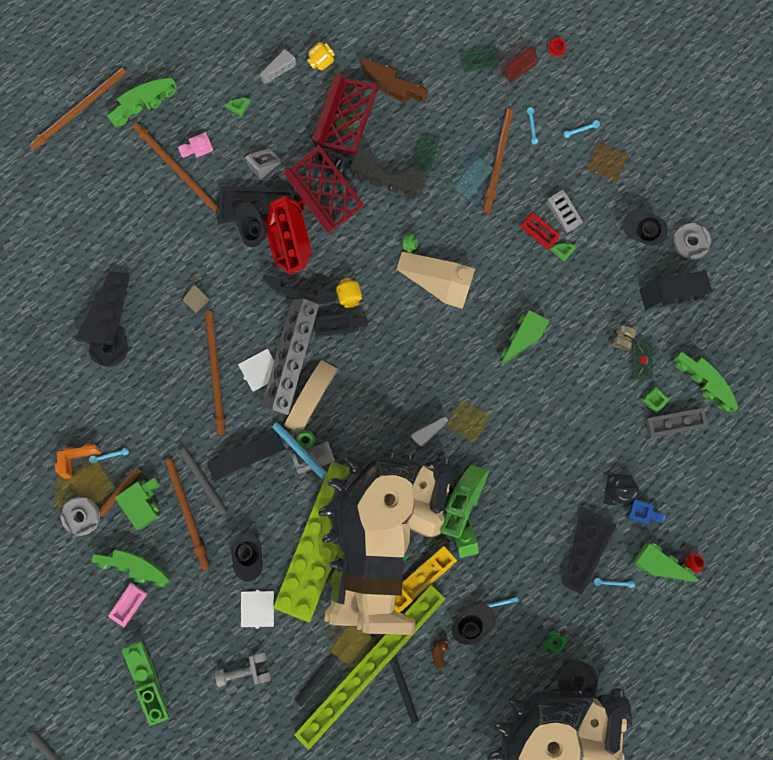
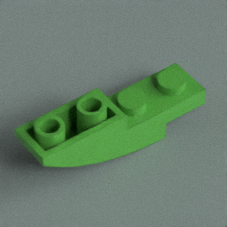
M172 78L154 80L137 86L117 98L120 106L108 114L107 117L115 127L122 126L131 115L138 114L144 105L148 110L157 108L161 104V100L175 93L177 86Z
M683 352L676 355L673 359L676 363L675 366L683 372L687 371L692 375L691 378L697 383H703L699 389L703 392V397L719 404L718 407L724 412L729 411L731 413L738 409L731 389L711 364L703 358L695 362Z
M470 465L465 471L445 509L447 514L440 529L441 533L460 539L473 505L476 506L489 470Z
M119 549L114 550L113 556L93 554L91 562L98 563L97 567L109 568L111 565L116 566V570L128 572L130 569L129 577L134 578V582L146 583V580L154 581L153 585L162 587L172 582V578L164 570L137 554Z
M142 640L123 647L122 653L135 682V691L149 725L152 726L169 719L166 701L151 656L148 657Z

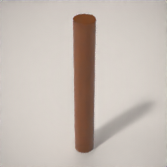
M136 467L100 507L99 511L102 517L116 502L115 497L129 488L142 473L141 470Z

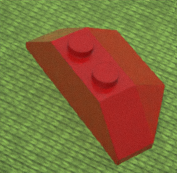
M283 196L270 203V212L267 218V236L274 264L286 271V273L293 274L306 268L312 249L302 214L287 196Z

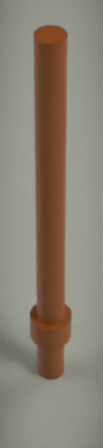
M511 108L506 110L489 187L486 189L484 196L486 200L483 212L487 214L490 213L493 200L496 198V185L514 112Z
M173 459L165 460L195 547L193 549L194 554L199 559L202 571L208 570L210 566L205 555L207 551L205 546H202Z

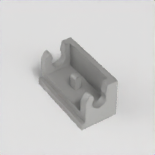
M328 441L305 450L320 466L335 462ZM297 453L292 454V459L299 475L313 470Z

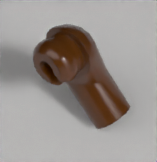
M441 639L437 641L432 649L436 669L446 667L443 655L450 649V642L448 640Z

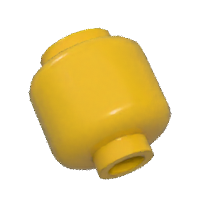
M319 42L308 51L310 58L307 61L313 69L317 67L319 70H324L334 62L333 56L335 53L327 43Z
M351 278L341 280L340 284L335 288L338 302L344 305L345 308L357 306L362 299L359 283L351 281Z

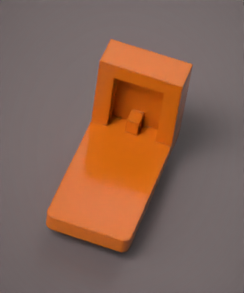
M84 444L81 448H64L63 451L57 452L56 473L64 479L72 478V458L99 454L101 450L94 444Z

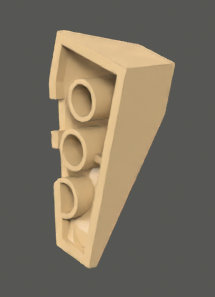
M406 252L401 253L397 266L399 272L436 296L443 303L463 309L475 271L474 268Z

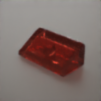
M529 47L504 67L503 75L510 83L514 82L538 63L535 47Z

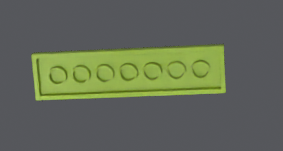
M334 461L330 464L273 607L309 623L332 567L329 564L331 561H335L337 555L335 544H332V542H322L324 535L328 534L331 529L330 519L328 516L319 515V510L329 505L330 499L335 493V489L328 485V481L333 478L343 479L349 473V467Z

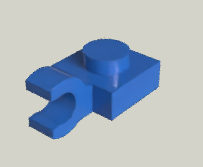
M634 499L628 518L644 524H649L650 519L664 523L666 515L652 511L654 505Z

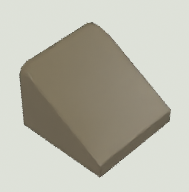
M194 285L183 301L197 313L209 299Z

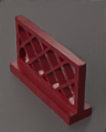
M335 74L312 139L315 146L318 147L320 145L322 148L356 154L379 89L378 84L345 79L342 75ZM347 86H355L356 90L347 95ZM367 88L372 89L371 94L363 98L361 92ZM359 94L362 100L352 105L350 99ZM348 100L350 107L341 112V104ZM365 104V111L358 115L355 109ZM354 111L356 116L346 121L344 115ZM342 117L345 123L335 128V121ZM359 120V128L352 132L349 126ZM347 127L350 133L340 138L338 132ZM336 134L339 140L332 144L328 143L329 138ZM353 137L354 143L352 148L346 147L343 142Z
M320 145L292 168H288L283 172L327 233L331 234L336 231L337 227L365 206ZM320 152L323 156L322 165L313 164V157ZM302 165L309 166L308 177L300 176L297 169ZM312 166L322 168L321 178L311 177ZM325 168L333 169V180L324 179ZM310 180L320 181L319 192L310 189ZM323 181L333 182L332 193L322 192ZM336 183L345 185V195L335 194ZM321 195L331 196L330 206H323L321 204ZM334 196L344 197L343 208L333 207ZM347 198L355 199L359 205L354 209H346ZM332 210H341L342 217L335 223L332 219Z

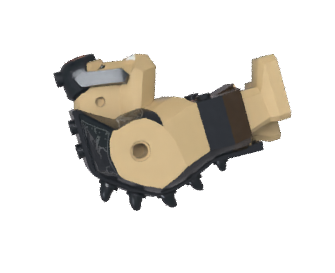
M383 453V457L367 456L361 461L348 457L345 459V463L350 468L349 473L343 479L333 478L328 481V485L335 489V493L331 497L329 505L319 510L320 516H328L331 526L329 533L324 535L322 542H332V544H335L338 553L336 560L331 561L329 564L335 570L330 580V584L333 586L331 606L325 611L324 621H329L331 625L357 626V630L362 629L363 633L412 635L414 634L415 620L410 616L394 611L395 596H402L403 557L410 542V530L425 537H433L440 534V529L444 522L443 510L445 509V499L448 494L453 493L454 489L453 469L449 465V459L438 458L437 462L425 463L423 460H413V455H401V458H395V454Z
M613 688L611 689V694L599 695L597 699L581 689H571L570 691L552 689L549 692H537L524 702L515 699L510 700L509 705L515 710V717L511 722H500L494 725V730L502 733L503 739L501 747H498V750L492 752L487 760H625L622 753L623 732L627 731V727L632 726L630 702L624 695V689Z

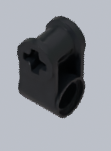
M322 148L342 176L345 177L344 172L351 165V161L342 155ZM320 152L315 155V164L322 165L323 162L318 160L320 157H323ZM325 168V172L334 176L333 169Z

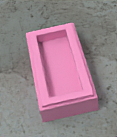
M131 582L108 617L122 627H125L148 593Z

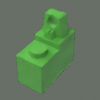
M156 478L147 483L145 480L136 482L115 497L136 530H142L160 517L158 514L160 509L156 503L149 501L154 495L153 490L160 486Z

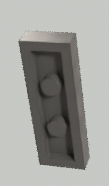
M704 408L646 419L650 438L708 427Z

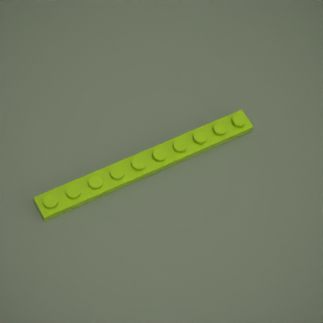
M432 585L427 588L405 613V615L415 620L414 634L445 601V598ZM386 634L295 733L296 738L309 750L414 634Z

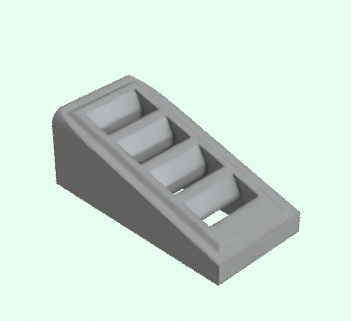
M284 49L260 73L262 83L266 84L295 67V57Z
M561 190L547 200L546 204L567 233L583 223L564 190ZM561 199L562 202L556 205L555 202ZM565 205L567 208L560 212L559 209ZM570 211L571 214L566 218H563V215ZM572 218L575 219L574 222H572L571 224L567 225L566 222H568V221L571 220Z
M446 417L441 418L413 433L410 438L419 448H422L448 422V419Z

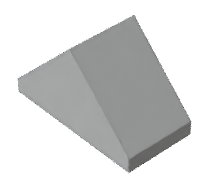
M270 148L245 157L248 167L260 180L282 162Z

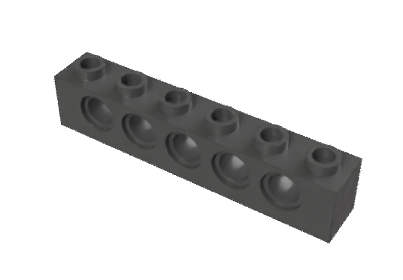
M304 298L291 300L261 409L277 414H289L318 311V304Z

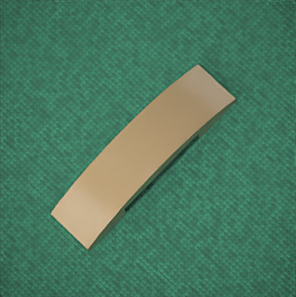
M323 360L320 361L299 395L284 427L297 434L305 429L322 395L335 376L337 368Z

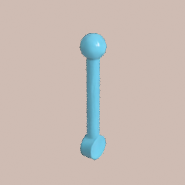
M529 107L527 114H529L532 132L531 143L536 144L538 143V138L535 135L533 121L534 109Z
M595 120L590 125L572 131L566 130L563 136L568 138L571 134L590 128L596 129L600 126V122Z
M123 448L121 451L98 457L91 456L89 461L96 463L97 460L121 454L127 455L129 450L128 448Z
M600 578L594 579L596 586L606 584L628 586L629 588L635 587V582L632 580L620 582L606 581Z
M515 597L507 600L489 603L486 605L494 607L507 603L517 602L519 600L518 597Z

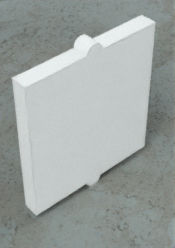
M268 349L238 364L244 374V380H247L253 392L268 384L274 363Z
M257 589L255 592H241V627H255L256 629L259 627H274V591H259Z

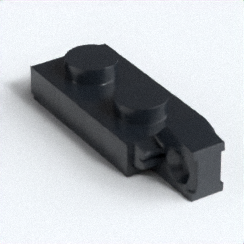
M352 313L315 318L316 337L354 333L359 331V327L368 326L367 317L357 318V314Z

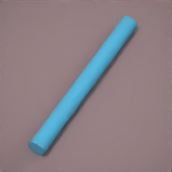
M276 422L273 425V429L321 479L325 478L327 472Z

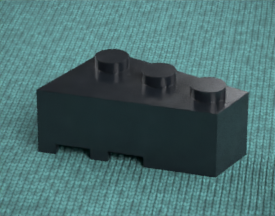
M707 271L658 278L639 289L645 310L662 306L667 307L675 303L684 304L692 299L695 302L706 299L705 295L712 293Z

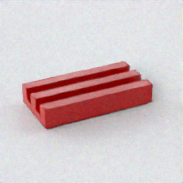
M533 212L520 226L521 229L547 250L561 236ZM533 219L534 221H536L539 225H541L544 229L551 233L554 236V238L552 239L543 230H541L535 224H533L530 220ZM528 224L540 235H542L545 239H547L550 243H547L544 239H542L539 235H537L526 225Z

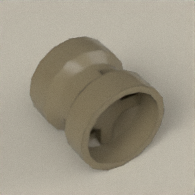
M618 326L617 337L614 338L612 345L623 350H631V341L635 338L636 330L626 326Z

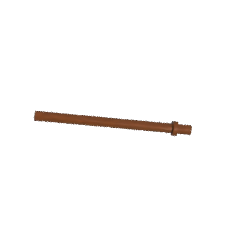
M120 68L41 135H36L37 138L29 144L30 147L35 150L42 143H47L46 140L127 74L126 71Z
M138 122L134 123L132 128L138 133V137L144 139L214 213L218 211L219 206L149 135V131L146 128L143 129Z
M206 311L216 415L214 424H217V434L225 435L224 423H226V419L223 416L213 311Z

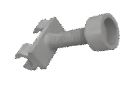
M265 652L249 656L250 667L228 673L224 669L215 671L217 686H225L228 680L248 676V674L253 675L255 685L270 681V673L258 675L255 664L267 660Z

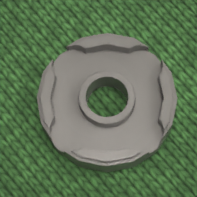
M686 223L679 227L674 234V249L685 259H699L708 252L711 246L710 234L705 227L697 225V223ZM688 237L696 238L697 244L695 246L690 245L687 241Z
M79 496L70 499L64 504L60 518L62 525L68 532L74 533L77 536H83L97 528L100 522V511L93 500L88 497ZM78 511L83 513V521L78 520L76 516Z

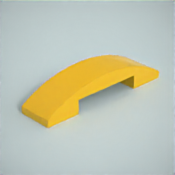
M445 546L439 549L402 582V596H395V611L400 613L432 582L457 562Z

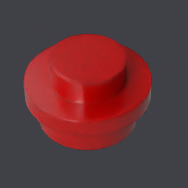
M554 38L549 42L548 51L550 54L561 56L565 53L566 43L562 38Z
M689 554L685 558L686 566L693 572L699 573L703 570L705 562L699 554Z

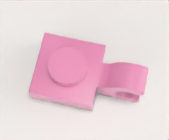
M206 132L190 138L189 145L184 144L178 147L182 158L195 153L197 158L213 151Z

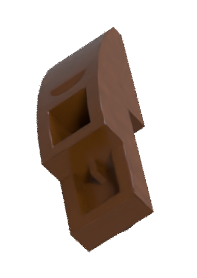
M362 58V70L374 84H378L379 89L403 103H406L408 97L422 103L426 102L428 90L424 86L411 84L404 78H396L397 70H394L389 65L384 66L378 64L373 59Z

